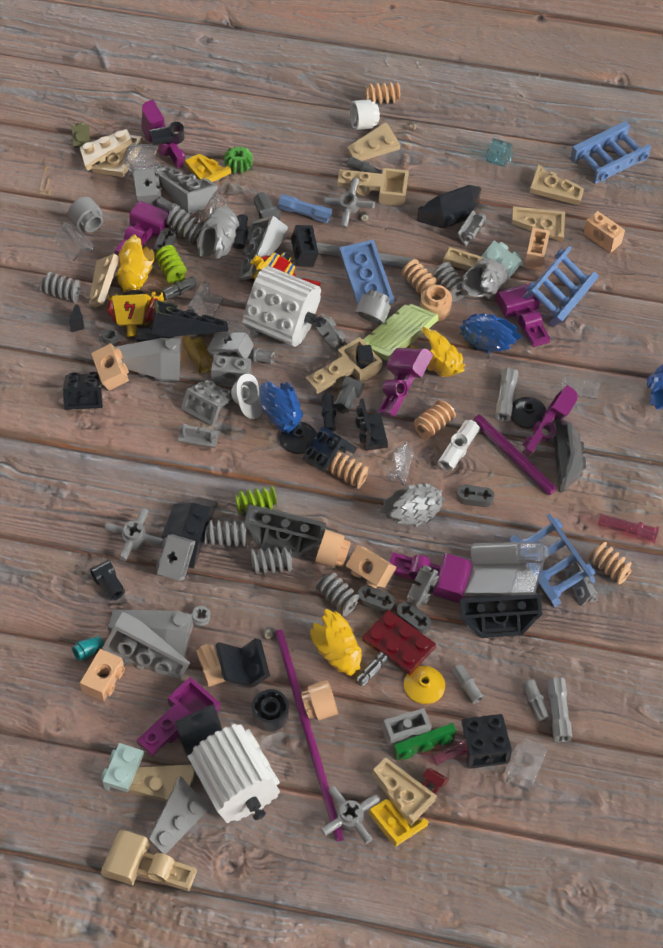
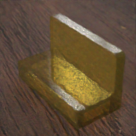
M188 335L183 336L184 348L198 374L211 370L213 358L202 338L198 337L190 340Z

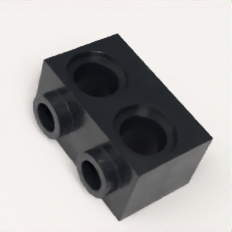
M295 225L291 236V243L296 266L313 267L319 254L313 225Z

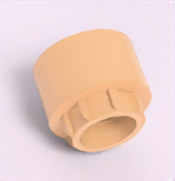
M432 285L422 292L420 308L437 314L438 321H442L450 314L452 295L445 287Z
M326 529L315 562L332 568L335 565L344 566L351 545L350 541L344 540V535Z
M328 679L309 685L308 690L301 694L308 718L317 717L319 721L339 714Z

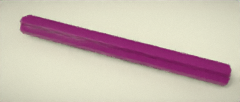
M481 414L474 417L473 421L480 427V430L547 495L555 492L556 486Z

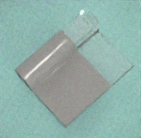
M543 541L473 543L471 558L474 565L464 591L465 596L535 595L545 558L549 554L548 546Z

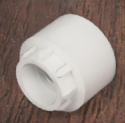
M370 99L351 102L350 120L354 130L372 129L374 125L379 123V107L375 102H371Z

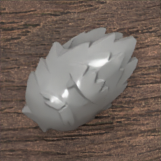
M224 205V207L217 208L202 226L197 240L199 256H208L211 252L216 251L215 258L219 259L220 257L224 258L231 250L239 221L236 214L228 206Z
M491 258L478 260L477 264L471 267L463 276V290L467 291L468 296H486L489 299L506 283L508 278L506 267Z
M430 484L407 485V488L397 490L392 496L383 501L385 504L379 511L382 514H386L388 519H397L395 522L398 524H414L417 527L421 523H426L429 519H432L439 512L443 505L442 503L446 499L441 496L442 490H437Z

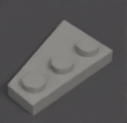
M181 776L177 778L176 785L148 837V841L162 854H166L210 809Z

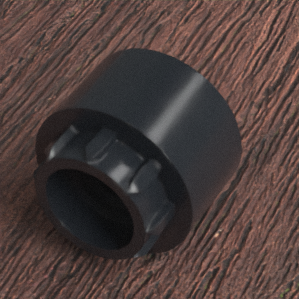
M267 689L255 696L252 702V719L259 729L273 732L281 729L287 723L289 704L283 693L274 689ZM266 710H275L272 713L266 712Z

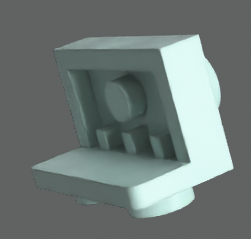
M493 241L481 257L482 259L491 258L506 267L508 278H510L519 265L521 267L524 266V263L521 261L522 257L515 251L513 253L509 252V247L503 242L498 244L496 241Z
M119 743L117 749H113L109 761L111 763L109 768L104 769L101 777L104 789L109 790L112 787L128 792L143 758L144 751Z

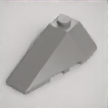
M169 166L154 169L155 176H159L160 184L176 204L190 214L204 209L218 189L217 185L208 179L202 178L199 180L196 179V175H184L181 170Z
M270 216L251 222L245 238L247 248L243 249L245 259L241 262L239 280L251 279L258 271L253 264H250L255 255L259 257L271 256L286 238L288 226L276 217Z
M159 338L115 347L120 349L123 355L122 363H125L128 370L138 372L141 376L149 375L155 377V380L180 382L181 338Z
M113 610L108 625L109 630L112 631L123 611L144 623L185 658L193 628L192 614L162 610Z
M123 611L102 648L104 651L121 657L123 665L126 663L137 665L138 669L143 670L145 667L155 670L158 674L179 679L182 678L190 664L187 659L144 623Z

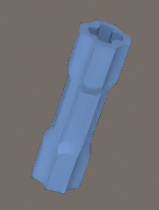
M282 194L279 198V209L300 213L324 223H328L331 218V208L306 203L286 194Z

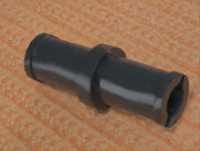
M240 214L237 216L239 226L235 230L236 236L233 243L236 249H243L245 247V237L248 234V216Z
M325 394L321 397L323 407L321 416L324 418V428L334 432L336 430L334 398L331 394Z

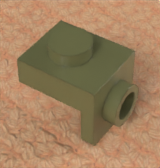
M76 123L75 126H72L74 148L90 142L89 125Z

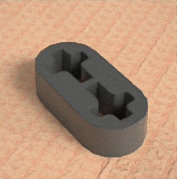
M164 228L160 232L154 245V252L163 246L175 245V230Z
M462 485L458 489L457 500L464 505L489 507L493 504L494 492L487 487ZM465 492L468 493V497H464ZM483 495L487 496V500L483 499Z
M369 585L362 586L358 590V601L360 604L381 613L394 609L395 599L390 593ZM367 593L370 594V596H368L367 598L363 597ZM385 600L389 601V604H386V606L382 605V602H385Z
M402 602L398 605L396 612L398 617L422 634H426L430 630L431 620L428 615L409 602ZM402 610H403V611L409 610V614H408V613L402 614ZM418 622H419V623L425 622V626H424V625L418 626Z

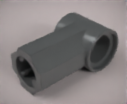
M264 192L257 193L253 197V202L258 210L259 219L274 216L280 220L278 208L273 206L268 194Z
M346 376L343 380L341 391L334 403V408L340 413H349L356 398H359L362 394L364 382Z

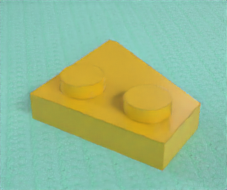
M197 154L185 160V166L199 180L205 178L214 182L231 174L230 167L226 166L224 168L218 165L217 161L208 159L202 154Z
M388 799L371 808L368 813L395 847L427 827L429 823L425 818L422 820L418 818L410 826L393 802Z

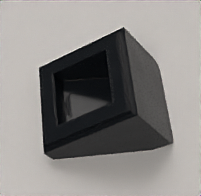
M78 304L74 306L69 319L71 332L84 329L83 316Z
M371 345L357 346L355 358L357 366L361 370L367 367L374 359Z

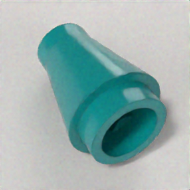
M99 635L75 642V645L72 646L73 655L78 661H86L104 646V642Z

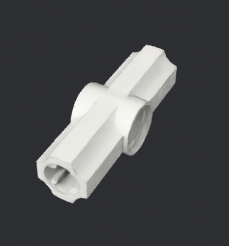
M465 420L458 432L452 436L450 444L438 460V465L441 469L447 472L453 471L461 457L466 455L467 448L480 429L476 422Z

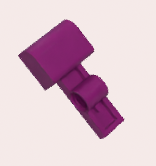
M153 99L142 105L141 129L148 142L152 143L150 130L166 127L164 124L165 119ZM169 142L164 143L167 145H157V152L160 155H169L177 169L183 167L185 155L183 150L178 148L177 144Z
M139 201L129 214L131 226L126 229L124 239L114 250L115 254L119 256V251L125 241L134 234L137 238L141 239L142 247L152 234L159 236L164 228L169 227L166 222L170 212Z
M531 283L496 292L495 300L506 318L515 316L532 347L550 343V336L542 325V316L537 310L539 309L540 301L533 294L527 299L523 298L527 292L526 288Z
M396 348L393 351L386 367L395 378L394 380L388 379L383 384V393L386 396L377 411L381 413V416L395 417L414 378H422L433 356L428 349Z
M566 385L556 394L544 413L541 422L537 421L533 426V435L531 437L528 436L522 444L524 449L521 453L528 457L533 453L539 442L545 443L556 434L555 418L563 420L577 402L578 395L573 388ZM542 428L548 431V436L542 433Z
M392 552L390 563L397 567L393 573L394 575L415 581L420 568L426 565L431 567L430 572H433L434 569L438 571L437 575L439 578L433 591L434 596L460 603L461 598H464V591L472 567V563L469 560L451 554H444L441 566L430 563V559L423 555H415L412 558Z
M189 677L168 697V704L171 708L137 739V744L151 757L166 743H172L179 737L175 721L212 704L215 706L218 714L221 708L220 702L193 678Z

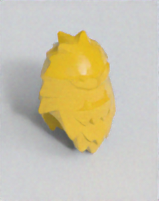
M134 234L125 241L119 251L120 258L116 276L118 284L123 288V292L140 290L146 282L154 262L153 250H149L147 246L142 249L141 239L137 238Z
M422 327L423 334L430 341V352L433 354L427 369L435 371L440 377H451L464 372L463 356L456 347L451 345L438 331ZM412 344L409 345L410 348H418Z
M325 609L324 616L321 617L323 626L314 622L313 629H310L313 644L319 650L318 653L327 659L328 663L337 669L338 672L352 676L356 670L360 669L362 650L358 646L347 620L339 613Z

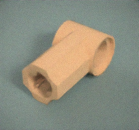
M202 645L196 650V654L203 669L202 673L207 687L225 682L213 645Z

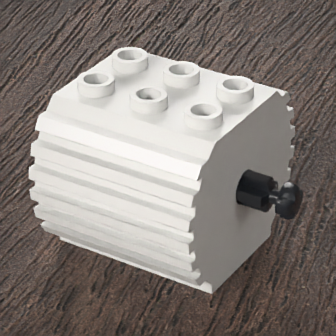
M266 266L258 273L243 314L242 323L244 326L296 347L305 339L314 322L316 327H321L324 322L323 317L319 316L318 319L316 318V311L321 299V288L271 266Z
M241 724L231 725L232 727H225L222 731H217L214 735L208 736L205 741H201L198 747L195 746L193 748L194 751L188 755V758L217 812L226 823L234 820L239 821L241 818L247 817L252 813H255L252 816L254 820H261L266 815V812L259 809H263L265 805L270 804L273 799L278 797L280 790L277 785L280 782L249 729L245 731Z

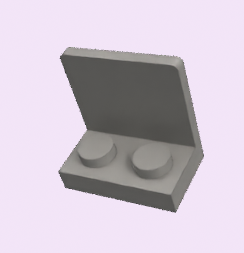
M204 380L186 390L181 409L210 425L216 424L221 407L232 402L233 399L228 389L215 385L213 381Z

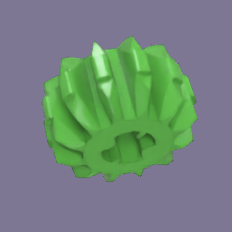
M234 146V148H229L225 152L224 165L225 167H230L234 174L237 172L242 174L243 171L248 172L249 168L252 167L253 156L248 148L243 149V146Z

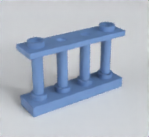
M624 121L573 146L570 159L574 163L584 160L595 171L593 182L596 184L600 181H605L608 177L630 166L645 161L649 157L651 145L648 144L640 148L628 136L630 125ZM623 140L633 152L627 154L616 142ZM610 146L621 158L614 161L603 148ZM597 153L607 165L600 167L589 155Z
M570 246L565 250L561 248L554 255V261L535 283L532 282L526 288L527 292L523 296L524 299H527L533 294L552 313V318L548 322L552 327H555L565 319L599 277L595 271L590 275L584 274L566 256L572 249ZM561 261L577 276L580 282L579 286H575L557 267ZM551 273L570 290L571 295L569 297H566L547 278ZM542 283L561 301L560 304L562 306L560 308H556L538 290Z
M549 513L547 514L550 522L549 525L525 540H520L515 535L510 538V541L521 542L523 547L522 560L553 606L557 607L561 604L559 596H561L563 591L585 577H588L592 584L596 581L593 576L595 571L589 563L587 565L584 563L561 530L563 525L557 517L553 518ZM554 530L561 538L560 540L538 554L530 556L527 551L530 549L529 546ZM566 545L571 555L546 571L539 569L540 561ZM577 561L582 570L558 586L554 585L551 587L548 582L551 580L550 577Z

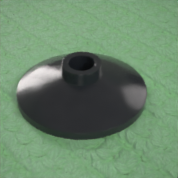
M533 397L518 398L512 403L511 419L522 428L532 429L537 421L541 422L546 412V407L541 401Z
M300 422L289 433L281 431L279 439L282 447L288 452L304 454L313 442L317 432L310 424Z

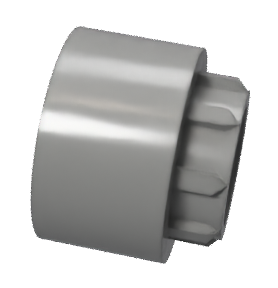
M90 197L77 199L68 210L69 219L82 232H94L103 223V211Z
M369 290L366 295L363 294L361 296L355 313L368 321L384 324L391 308L388 304L389 297L378 291Z

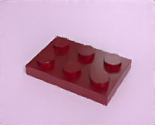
M387 610L362 636L363 642L378 653L383 652L387 655L389 661L409 675L436 648L435 642L390 610Z

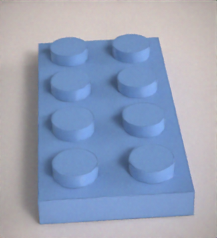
M374 239L339 247L357 306L363 294L366 295L369 290L378 291L388 296V304L394 303V297Z

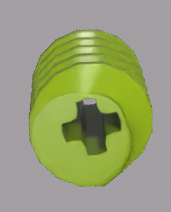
M166 245L158 249L154 257L168 283L174 284V282L183 281L187 269L180 256H178L173 245Z
M270 486L269 492L266 487H262L261 493L258 488L254 489L253 494L250 489H247L246 495H244L242 490L239 491L238 497L234 493L239 516L242 515V510H245L247 513L249 504L261 507L268 506L273 509V505L277 507L274 486Z

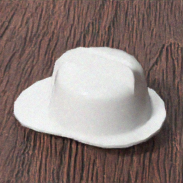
M244 374L234 383L231 389L232 399L240 406L242 413L246 417L256 419L262 414L263 408L259 397L258 381L251 374Z

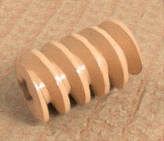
M396 82L393 87V84L389 83L387 87L385 83H382L380 88L379 83H376L375 87H373L372 83H369L368 88L366 87L365 90L366 100L370 99L375 103L379 100L380 104H382L383 99H385L387 104H389L390 99H392L393 104H395L396 99L400 102V85Z
M417 259L410 261L401 270L403 278L420 295L426 288L435 285L437 279L432 277V274L428 273V270L423 268V265L419 264Z
M443 400L437 401L425 413H422L414 420L416 432L421 438L425 440L430 439V436H433L435 431H439L440 427H444L446 423L455 418V411L447 402Z
M339 451L333 457L326 471H331V474L337 475L340 479L344 478V481L350 482L352 486L357 485L359 489L367 478L369 467L365 466L361 469V462L355 466L354 458L348 462L349 455L341 458L343 452Z
M607 542L598 545L587 559L592 560L594 565H598L600 570L605 569L604 573L606 575L611 574V579H617V584L619 585L631 573L630 566L632 562L624 564L626 558L617 559L619 552L612 555L613 547L606 550Z

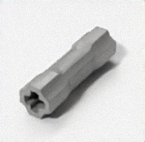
M503 369L494 417L497 421H510L514 391L518 378V371L516 369Z
M553 677L548 679L547 683L553 722V739L558 743L568 742L572 738V729L568 714L566 681L562 677Z

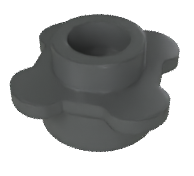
M114 329L104 330L102 336L99 337L100 342H104L107 345L111 343L113 346L117 341L121 340V335L117 334Z

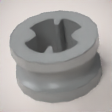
M205 606L196 607L192 612L194 624L205 626L209 623L210 610ZM198 613H200L201 615L202 613H204L205 618L202 619L201 617V619H199Z

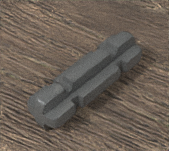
M379 652L375 659H372L362 670L363 672L356 676L355 681L360 686H364L368 679H371L381 669V666H384L388 661L387 655Z

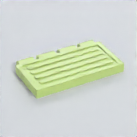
M413 304L409 306L404 305L396 311V314L390 316L384 324H381L371 334L366 336L363 341L367 345H371L372 350L378 357L389 361L396 348H407L423 334L422 327L429 329L439 320L438 315Z

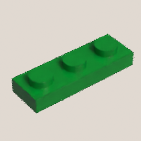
M451 723L394 744L393 754L396 761L399 759H409L421 751L428 752L434 746L440 744L447 745L455 739L456 728Z

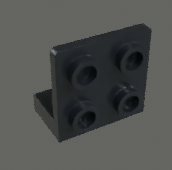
M93 371L87 374L72 372L65 375L63 385L65 410L103 408L102 382L98 372Z
M364 398L359 399V406H356L357 417H355L356 427L360 428L361 431L359 433L360 443L364 444L365 451L388 448L381 413L367 414Z
M322 426L309 448L305 451L302 459L324 472L338 450L343 453L349 451L354 454L358 447Z
M255 638L242 648L220 642L215 644L221 673L225 681L253 688L270 677L260 639Z
M213 704L175 721L187 758L194 751L193 748L200 745L201 741H205L208 736L214 735L217 731H222L220 720Z
M503 714L461 720L468 750L466 759L468 769L510 763L512 748Z

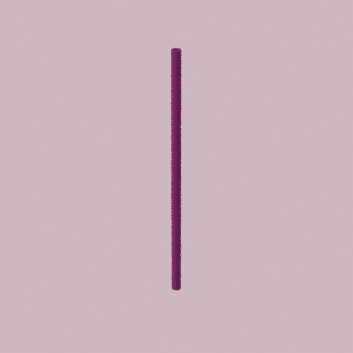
M280 629L275 632L329 820L332 822L337 818L332 796L329 793V785L302 700L301 690L284 632ZM340 826L333 831L336 842L344 840Z

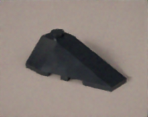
M159 300L153 301L150 330L156 337L228 332L227 321L209 315H202L201 317L194 310L188 309L183 311L177 309L178 305Z

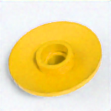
M418 666L411 675H406L404 690L412 701L424 705L432 704L443 696L445 680L438 670L429 666ZM422 680H427L429 683L424 684Z

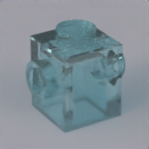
M493 138L487 150L486 162L505 167L508 161L511 162L514 154L511 151L512 144Z

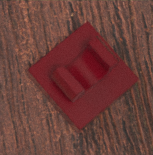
M428 768L423 775L427 780L422 785L427 787L429 783H432L434 785L432 792L436 794L440 787H444L447 784L449 778L432 768Z

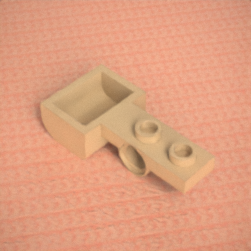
M383 168V173L378 174L340 169L337 187L350 188L352 178H357L359 182L356 193L364 196L368 195L371 191H380V204L400 206L405 202L409 171Z
M359 337L338 349V359L306 377V383L318 394L330 386L333 388L341 386L345 377L351 374L358 381L364 382L381 370L382 360L372 350L373 361L361 370L356 363V349L359 345L367 344Z
M124 830L117 832L102 867V876L132 886L136 877L141 876L188 892L190 891L197 873L195 867L176 862L170 856L162 853H156L155 855L147 853L150 844L144 836Z

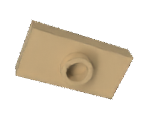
M449 247L443 258V263L449 262L453 267L468 271L477 264L478 260H482V257Z

